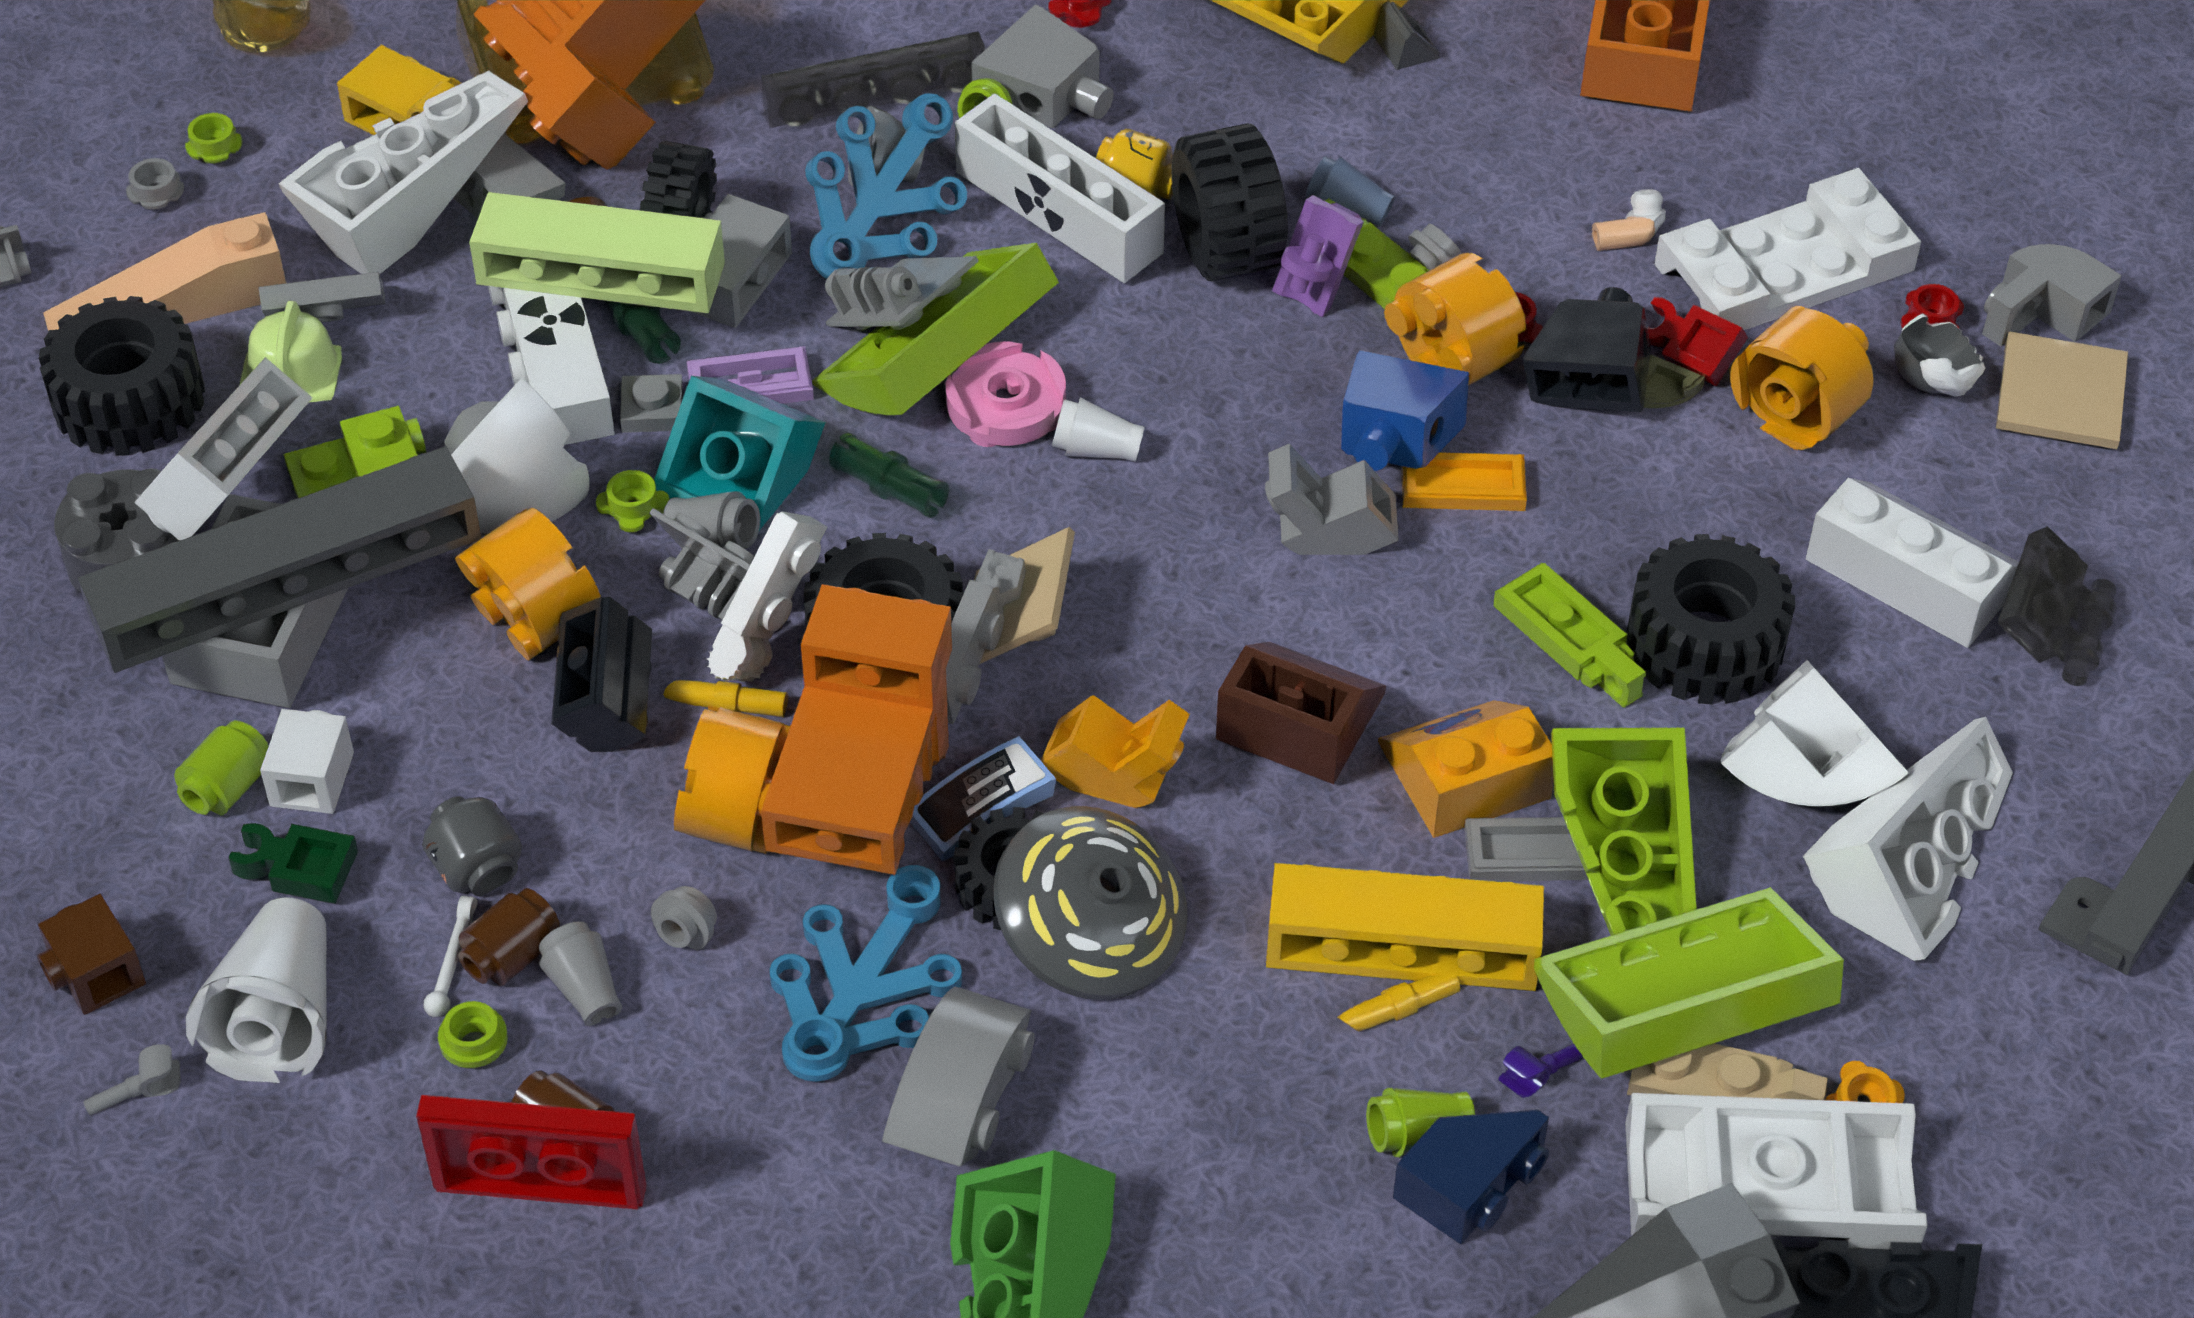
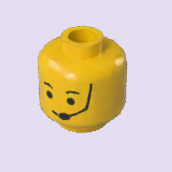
M1132 129L1121 130L1114 138H1104L1097 152L1096 159L1158 199L1162 197L1170 200L1173 197L1171 176L1173 150L1168 142Z

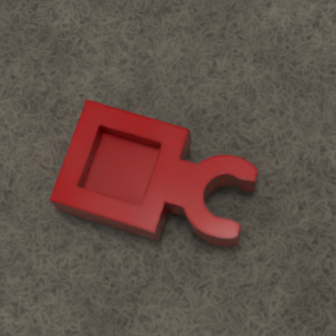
M1654 297L1651 305L1656 313L1665 317L1660 326L1648 328L1650 345L1665 347L1662 355L1666 361L1704 376V381L1717 387L1748 339L1744 329L1694 304L1686 317L1682 318L1669 300Z

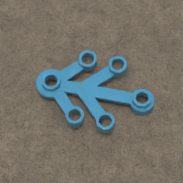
M931 93L923 94L906 106L902 115L905 133L877 175L869 137L875 130L873 114L865 107L853 106L838 117L836 131L845 143L857 205L845 221L837 184L844 177L845 166L842 159L836 153L830 151L820 152L809 160L806 165L805 174L808 182L814 187L822 227L811 242L810 257L813 266L821 276L827 279L838 268H862L870 260L899 256L923 258L935 250L937 234L932 226L925 222L912 223L904 228L900 234L865 237V235L877 218L934 210L939 214L948 215L957 211L966 203L967 189L958 178L951 176L940 179L931 187L895 191L926 144L937 141L951 129L953 113L950 105L944 98ZM925 107H932L938 113V125H933L926 120L924 115ZM850 116L856 117L862 122L863 133L861 135L855 134L850 130L848 126V118ZM819 161L826 162L831 166L833 170L831 180H826L819 175L817 171ZM942 186L948 187L953 191L955 195L953 205H949L942 200L940 196ZM911 232H918L924 237V250H918L913 247L910 242ZM835 242L843 243L848 248L849 258L847 261L839 260L834 255L833 245Z
M908 865L899 868L896 875L891 874L886 886L889 912L854 966L842 937L844 927L841 912L831 905L821 904L810 908L803 917L804 936L810 944L817 947L834 997L822 1015H820L808 989L811 983L808 961L797 954H784L772 962L769 970L771 986L776 993L784 997L793 1024L782 1042L783 1061L793 1075L806 1081H824L841 1073L853 1054L893 1043L904 1048H914L929 1019L927 1011L918 1005H902L896 1008L890 1017L852 1026L850 1024L859 1010L926 992L936 997H944L954 986L961 987V964L956 958L947 954L933 955L922 965L882 975L913 926L930 920L939 911L941 905L940 882L932 870L920 865ZM914 895L925 899L918 903L903 901L905 898ZM819 920H829L835 924L831 930L825 932L816 931L811 927ZM787 969H796L802 973L799 979L791 982L783 981L778 977L781 972ZM939 969H945L954 974L950 980L944 982L935 981L930 977L934 971ZM905 1020H916L922 1025L919 1030L910 1033L903 1032L898 1028V1025ZM813 1045H822L828 1049L827 1052L817 1055L805 1053L806 1049Z

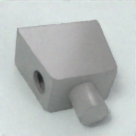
M1036 4L972 61V81L990 78L1000 82L1009 92L1015 107L1050 128H1054L1074 108L1095 119H1100L1109 110L1114 96L1112 88L1099 82L1100 51L1096 44Z

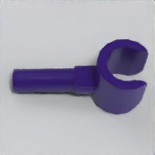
M1574 1044L1552 1054L1548 1053L1540 1059L1522 1046H1516L1505 1056L1503 1065L1508 1070L1502 1073L1498 1080L1520 1097H1530L1558 1069L1584 1057Z

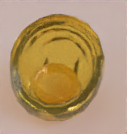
M212 0L213 16L224 40L237 50L248 53L278 50L294 41L310 22V0Z

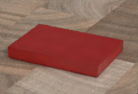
M421 1095L416 1118L433 1188L436 1189V1192L636 1210L639 1207H643L647 1185L635 1113Z

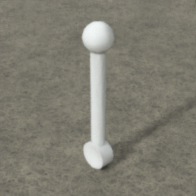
M461 896L459 899L457 920L435 990L424 999V1010L432 1017H441L450 1009L451 1002L447 994L459 959L458 953L462 949L459 943V934L472 923L473 914L477 907L476 897Z

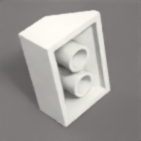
M1847 478L1816 513L1806 555L1807 561L1966 648H1969L2031 572V568L1882 488L1870 482Z

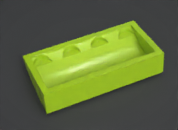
M1037 243L967 252L963 257L976 256L979 262L961 276L962 283L955 290L934 298L922 308L923 316L908 327L893 330L891 326H877L812 380V384L848 407L873 414L902 415L1049 292L1059 281Z
M1771 887L1534 959V971L1555 1014L1576 1048L1600 1079L1841 1003L1844 959Z

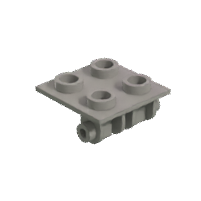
M976 256L901 259L893 267L838 268L831 273L825 282L826 292L832 298L838 310L836 314L826 321V324L829 327H854L856 330H863L872 326H891L893 330L908 327L923 316L922 308L934 298L955 290L962 283L961 276L979 261Z
M653 508L649 514L682 548L676 558H667L660 567L659 578L664 580L665 588L692 604L694 603L701 610L708 605V613L714 618L719 617L723 620L755 556L731 541H728L724 548L720 547L708 539L711 533L704 526L683 513L679 512L673 520Z

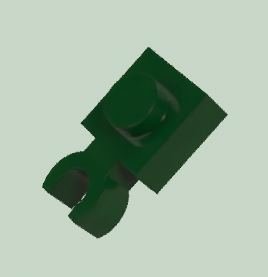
M249 823L242 826L243 841L246 847L258 850L251 854L231 851L228 859L232 873L239 878L254 880L268 875L272 892L336 904L357 856L358 848L355 836L291 824L284 839L274 837L272 831L264 825Z

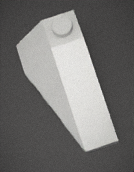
M487 71L426 100L423 107L424 112L394 125L391 118L373 125L376 132L375 135L348 148H345L342 141H339L322 149L282 180L279 186L336 257L361 274L379 272L381 274L417 245L528 103L525 93L490 71Z

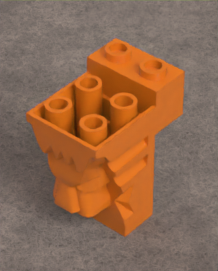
M497 0L488 6H480L473 15L489 31L483 38L484 41L506 61L509 62L512 58L515 59L518 66L513 72L527 85L523 91L528 100L526 106L534 113L528 121L531 126L554 145L561 138V146L584 166L592 159L608 170L618 165L656 123L625 89L706 0Z
M825 584L821 585L801 642L804 688L761 810L765 851L896 875L905 849L904 833L912 819L914 807L920 803L923 797V781H930L932 766L937 765L941 759L946 757L949 747L946 667L952 652L950 606L933 604L921 599L910 600L870 593L859 588L847 589Z

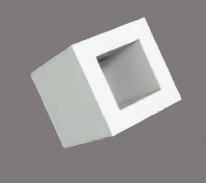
M289 709L281 710L260 769L271 807L334 814L354 754L346 716L332 715L320 710L308 712Z

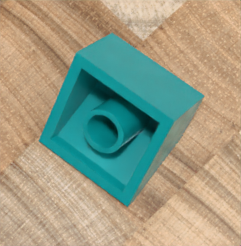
M691 376L654 478L656 491L666 492L670 499H685L738 491L745 498L752 499L757 504L760 513V531L808 472L826 422L726 379Z

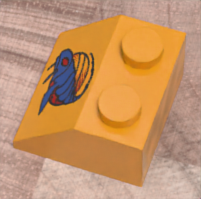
M1493 700L1378 738L1380 747L1433 838L1464 828L1466 818H1495L1551 799L1554 784L1552 744L1528 706Z

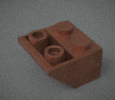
M1272 642L1245 645L1218 690L1216 739L1334 784L1385 695L1386 685Z

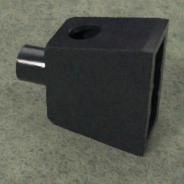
M1617 287L1603 289L1597 300L1567 299L1560 302L1523 358L1531 401L1552 407L1642 412L1651 353L1644 307L1637 302H1633L1629 293Z

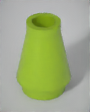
M1386 1088L1382 1096L1371 1097L1368 1101L1366 1109L1368 1134L1377 1152L1392 1151L1393 1156L1401 1157L1406 1155L1439 1117L1475 1115V1109L1470 1095L1465 1091L1445 1093Z

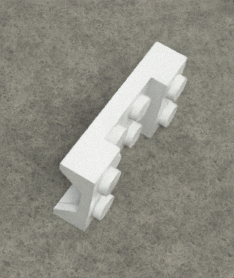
M1859 168L1809 184L1805 202L1723 230H1719L1709 218L1659 235L1655 266L1662 275L1677 270L1699 298L1702 309L1746 330L1780 318L1791 307L1803 306L1809 308L1914 271L1921 241Z
M1648 1093L1631 1094L1625 1123L1631 1236L1665 1208L1733 1183L1770 1235L1845 1238V1241H1848L1849 1248L1889 1249L1891 1242L1922 1243L1927 1228L1926 1213L1916 1209L1911 1162L1915 1126L1914 1104Z

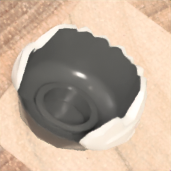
M1918 315L1902 328L1901 334L1894 344L1895 364L1898 372L1913 388L1925 393H1945L1951 396L1964 395L1985 370L1984 363L1982 362L1983 357L1976 353V347L1969 344V338L1962 335V331L1951 322L1930 324L1927 322L1929 318L1926 315Z

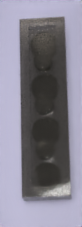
M979 31L762 75L764 115L769 128L784 125L801 126L812 119L841 114L853 106L868 108L870 105L875 107L894 102L906 104L923 94H937L947 91L962 92L972 82V61L985 51V45Z

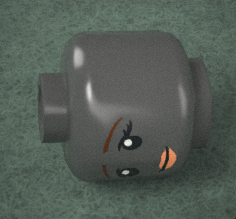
M457 796L444 801L432 812L430 817L431 824L424 833L422 847L452 891L458 893L472 892L475 896L481 897L513 879L518 871L519 866L517 862L520 859L522 843L494 801L483 797L464 799L461 796Z

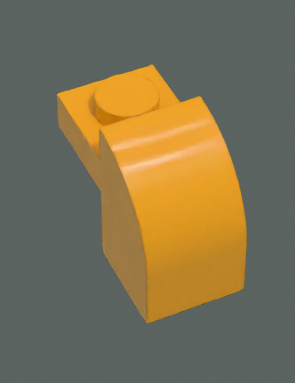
M1092 695L1059 718L1043 753L1041 762L1054 775L1056 781L1071 791L1133 808L1143 807L1155 801L1166 772L1174 766L1182 754L1184 742L1180 740V737L1190 714L1169 699L1136 723H1132L1099 698Z

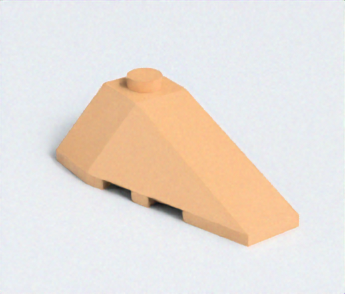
M266 212L208 226L43 312L48 331L59 329L58 321L66 314L74 316L79 313L78 307L88 303H91L93 306L104 303V298L117 297V301L127 300L129 296L142 297L144 303H149L153 300L164 303L167 311L176 310L183 317L184 324L261 305L258 287L286 284L279 249Z

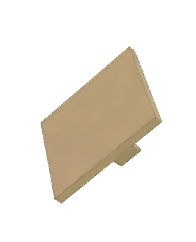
M1070 527L1009 555L1022 558L1025 562L1026 574L1019 599L1004 605V624L999 642L993 651L984 650L979 664L1029 641H1040L1055 635V630L1058 629L1075 532ZM977 570L975 573L974 581L976 580L979 570Z

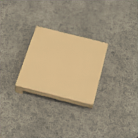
M2008 331L2004 349L1996 429L2118 449L2128 351Z

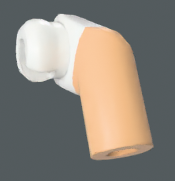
M1652 189L1636 191L1631 197L1633 210L1628 212L1625 219L1593 223L1592 237L1597 251L1636 247L1648 243L1665 221L1666 210L1661 208L1663 202L1661 193Z

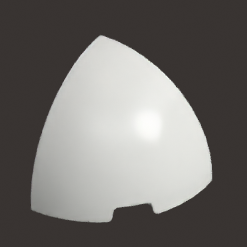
M523 378L513 386L452 453L456 465L475 498L481 533H490L515 514L521 513L526 508L528 510L531 507L540 511L552 522L575 508L586 498L589 491V475L586 464L578 462L563 448L565 442L570 437L569 430L543 397Z
M1808 660L1760 704L1754 712L1755 720L1729 741L1721 757V764L1749 787L1777 800L1807 806H1834L1859 801L1882 792L1909 774Z

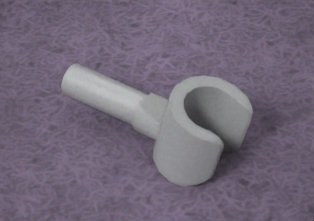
M159 1044L142 1050L138 1056L139 1074L125 1079V1082L84 1100L83 1103L88 1114L91 1116L141 1094L146 1097L167 1095L177 1090L181 1080L180 1061L172 1060V1049L168 1045Z

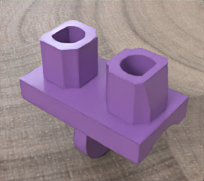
M1314 195L1306 199L1290 244L1284 250L1281 258L1282 265L1272 292L1297 300L1309 307L1313 313L1323 317L1333 304L1364 221L1360 215L1338 203L1329 204Z

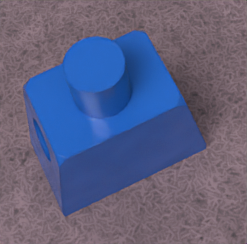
M1359 350L1343 401L1341 449L1346 454L1354 456L1357 463L1365 460L1374 471L1383 469L1387 463L1414 469L1426 467L1466 424L1469 372Z

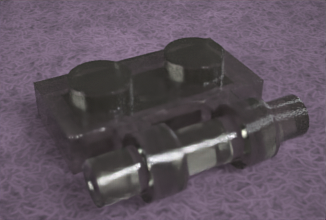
M2046 526L2030 533L2027 537L1998 624L2038 663L2057 656L2065 663L2062 672L2063 680L2070 685L2081 686L2086 683L2090 671L2095 670L2100 663L2104 651L2100 639L2103 630L2106 631L2111 627L2117 611L2116 603L2113 600L2116 586L2109 580L2097 579L2092 582L2089 590L2083 584L2088 565L2079 557L2074 549L2069 547L2054 531ZM2071 617L2079 623L2077 630L2069 624Z

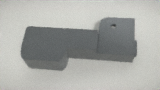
M2194 770L2188 775L2116 889L2113 890L2087 877H2076L2069 880L2040 923L2039 931L2125 975L2129 974L2187 882L2194 884ZM2078 904H2085L2088 908H2081Z

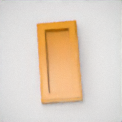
M1439 452L1424 468L1414 469L1402 466L1403 508L1525 511L1527 494L1524 454Z

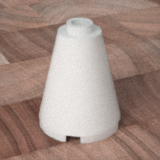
M278 898L265 904L192 999L186 1015V1036L192 1047L196 1039L208 1052L206 1063L217 1072L236 1080L280 1083L274 1071L298 1072L303 1070L301 1076L303 1077L314 1069L321 1058L327 1039L326 922L319 910L311 904L296 898Z

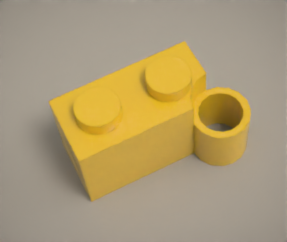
M383 45L375 49L337 82L344 121L372 135L376 134L373 125L388 118L392 119L394 125L424 112L423 107L426 100L462 84L455 78L446 77L420 64L414 58L404 56Z

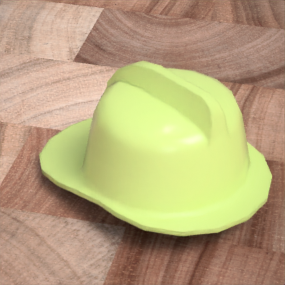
M288 301L285 311L266 316L253 328L249 336L248 352L244 361L240 384L266 357L313 397L309 402L332 400L342 361L341 346L332 344L326 328L318 318L301 312L296 301Z

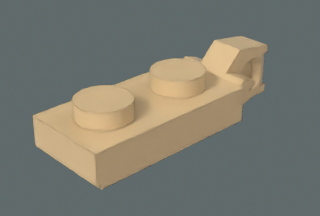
M1714 1043L1632 1069L1627 1095L1632 1093L1825 1100L1828 1078L1797 1068L1793 1069L1792 1063L1782 1059L1777 1060V1057Z

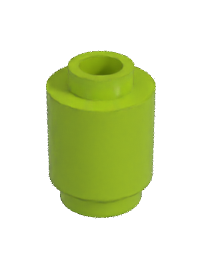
M235 720L231 721L227 726L216 727L175 770L174 778L180 800L190 810L198 814L205 815L210 811L221 816L226 814L261 776L260 769L269 747L265 738L255 728L242 721Z

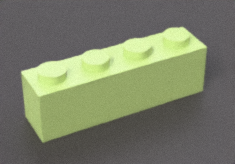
M488 192L469 241L476 284L701 313L710 312L725 265L721 220Z

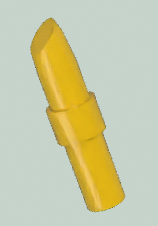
M676 680L666 687L663 694L667 699L701 707H708L709 705L739 712L784 717L789 699L787 692L742 687L741 683L727 681L710 683Z
M1443 974L1427 976L1409 984L1402 982L1382 990L1381 995L1363 1001L1344 1011L1337 1018L1358 1032L1392 1019L1398 1021L1417 1013L1421 1007L1460 992L1459 980L1457 976Z

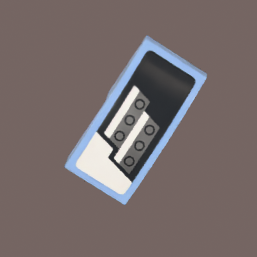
M1018 736L972 760L925 793L920 803L914 807L910 823L942 861H945L954 856L955 847L959 848L958 838L963 830L971 833V822L981 816L987 824H990V811L1001 808L1005 818L1013 814V807L1027 808L1054 795L1056 778L1022 738Z

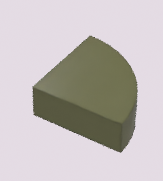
M1650 355L1644 408L1672 407L1690 400L1703 388L1705 377ZM1647 403H1664V404H1647Z

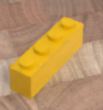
M1274 863L1266 968L1413 981L1427 976L1445 974L1457 976L1460 985L1536 991L1538 977L1534 971V959L1541 957L1544 886L1449 878L1446 876L1389 873L1377 870L1366 871L1319 867L1308 864Z

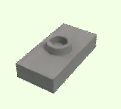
M379 272L258 287L261 310L265 317L285 311L288 301H296L301 312L318 318L320 322L343 319V309L385 304L383 281Z

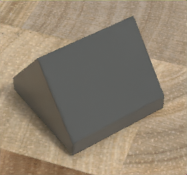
M1388 0L1382 5L1373 36L1396 70L1440 58V52L1416 19L1393 1L1390 2Z

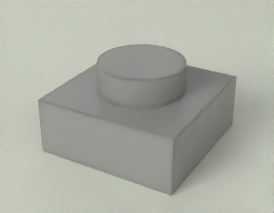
M682 374L622 376L620 411L622 433L672 431L683 400Z

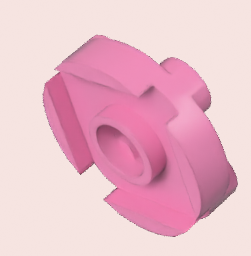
M1010 341L993 342L984 345L959 366L952 376L949 375L946 380V407L950 419L961 432L969 435L974 443L983 447L1020 445L1043 437L1048 432L1056 429L1064 399L1066 400V379L1057 361L1041 350L1040 358L1033 354L1025 353L1021 343ZM1007 389L1010 394L1018 395L1012 398L997 397L996 391Z

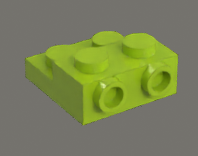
M398 405L339 421L343 438L291 451L283 455L296 497L301 498L341 484L352 478L400 463L411 457L425 454L426 447L417 418L405 421Z

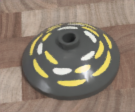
M1087 806L1064 807L1046 812L1030 821L1014 836L1002 853L994 879V905L1004 938L1017 958L1029 971L1046 984L1061 992L1093 1000H1111L1126 997L1144 989L1157 980L1173 963L1180 951L1187 927V902L1178 871L1163 847L1148 832L1119 814ZM1100 877L1111 882L1116 893L1105 890L1101 885Z

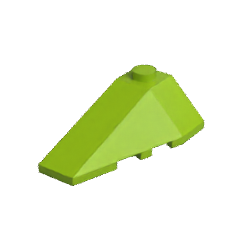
M1553 728L1551 739L1554 795L1610 935L1612 936L1697 910L1685 728Z

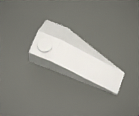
M1986 717L1970 722L1908 768L1909 774L1880 793L1872 795L1835 822L1803 855L1810 870L1811 878L1819 888L1831 914L1913 961L1925 959L1954 927L1961 907L1954 899L1947 901L1957 875L1968 879L1973 878L1979 862L1970 854L1972 834L1974 831L1992 829L2013 774Z

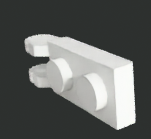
M787 512L776 513L721 622L722 627L712 645L714 649L712 652H709L710 657L707 658L709 665L707 667H710V674H714L715 678L723 681L740 679V682H753L756 678L760 679V674L764 673L763 668L768 666L773 656L769 639L788 619L792 610L791 598L802 576L808 573L817 562L821 551L820 541L827 526L811 516Z

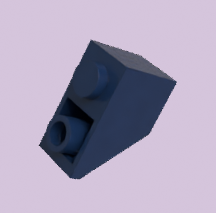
M1539 1110L1439 1117L1397 1163L1393 1199L1460 1245L1476 1227L1483 1232H1487L1495 1225L1504 1212L1508 1203V1196L1505 1194L1518 1180L1528 1185L1537 1177L1545 1165L1550 1152L1544 1146L1549 1117Z

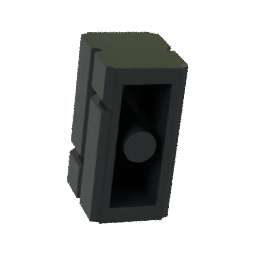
M599 597L563 612L559 623V646L557 648L551 724L567 736L576 737V742L589 752H613L643 740L648 724L647 703L649 675L652 669L650 661L652 628L635 615L628 616V610L611 597Z

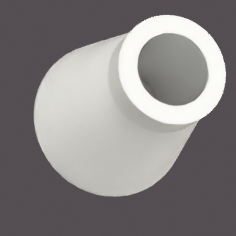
M1081 397L1079 403L1064 399L1052 447L1066 450L1065 456L1115 458L1136 462L1144 426L1132 424Z

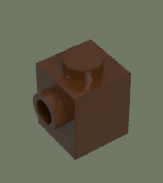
M101 893L79 904L67 906L55 916L38 923L47 949L36 955L38 962L53 990L57 991L67 986L83 1015L146 985L136 950Z

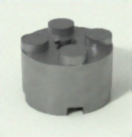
M149 468L142 471L127 469L101 474L83 473L74 477L68 483V494L61 501L55 514L54 529L70 582L77 591L81 592L77 577L180 541L171 533L158 528L151 521L148 514L134 503L161 473L160 470Z

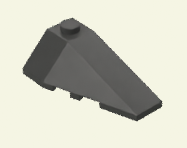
M1733 1183L1662 1210L1533 1318H1791L1800 1302L1769 1232Z

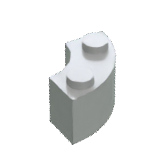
M956 986L950 989L932 1012L911 1053L890 1110L882 1142L959 1167L974 1158L979 1150L987 1151L992 1144L999 1122V1111L995 1110L996 1104L1006 1085L1012 1079L1014 1072H1023L1033 1050L1035 1034L1034 1032L1027 1031L1032 1010Z

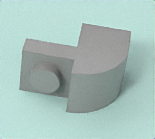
M2040 244L2020 249L2009 256L2003 282L1994 288L1985 302L1984 311L1988 314L1982 335L2002 346L2006 342L2008 331L2018 333L2033 320L2039 318L2076 342L2111 313L2122 275L2087 253L2071 247Z
M1290 443L1268 453L1269 480L1265 483V491L1271 507L1280 515L1281 543L1285 547L1299 555H1365L1399 541L1396 495L1365 460L1321 478Z

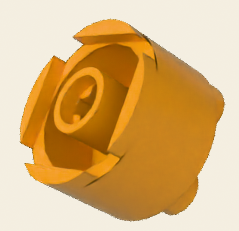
M1462 253L1405 283L1398 289L1394 301L1387 304L1384 310L1389 328L1399 336L1401 344L1411 361L1469 372L1468 386L1519 358L1525 345L1517 347L1518 334L1526 330L1521 304L1508 280L1497 268L1488 273L1476 264V262L1483 258L1474 253Z
M1803 306L1791 307L1750 343L1732 363L1730 381L1735 400L1742 411L1750 406L1758 417L1766 421L1760 427L1761 430L1792 449L1805 450L1812 448L1817 442L1825 440L1871 397L1873 371L1866 354L1869 347L1868 338L1858 326L1852 323L1841 324L1823 312L1807 309Z
M532 507L515 514L455 558L465 577L472 585L479 588L471 594V599L478 611L492 625L504 619L511 626L506 631L507 636L515 649L527 661L558 641L560 617L563 612L601 597L598 587L586 566L584 565L577 570L566 553L573 547L565 536L544 514Z
M708 705V709H704L700 716L687 754L684 769L688 770L685 791H678L674 814V831L751 852L757 851L767 854V851H765L761 810L790 726L785 723Z

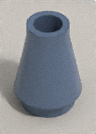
M1324 156L1317 166L1305 195L1306 198L1314 195L1324 201L1329 198L1379 227L1390 212L1395 200V195L1383 190L1342 157L1335 161L1327 156Z

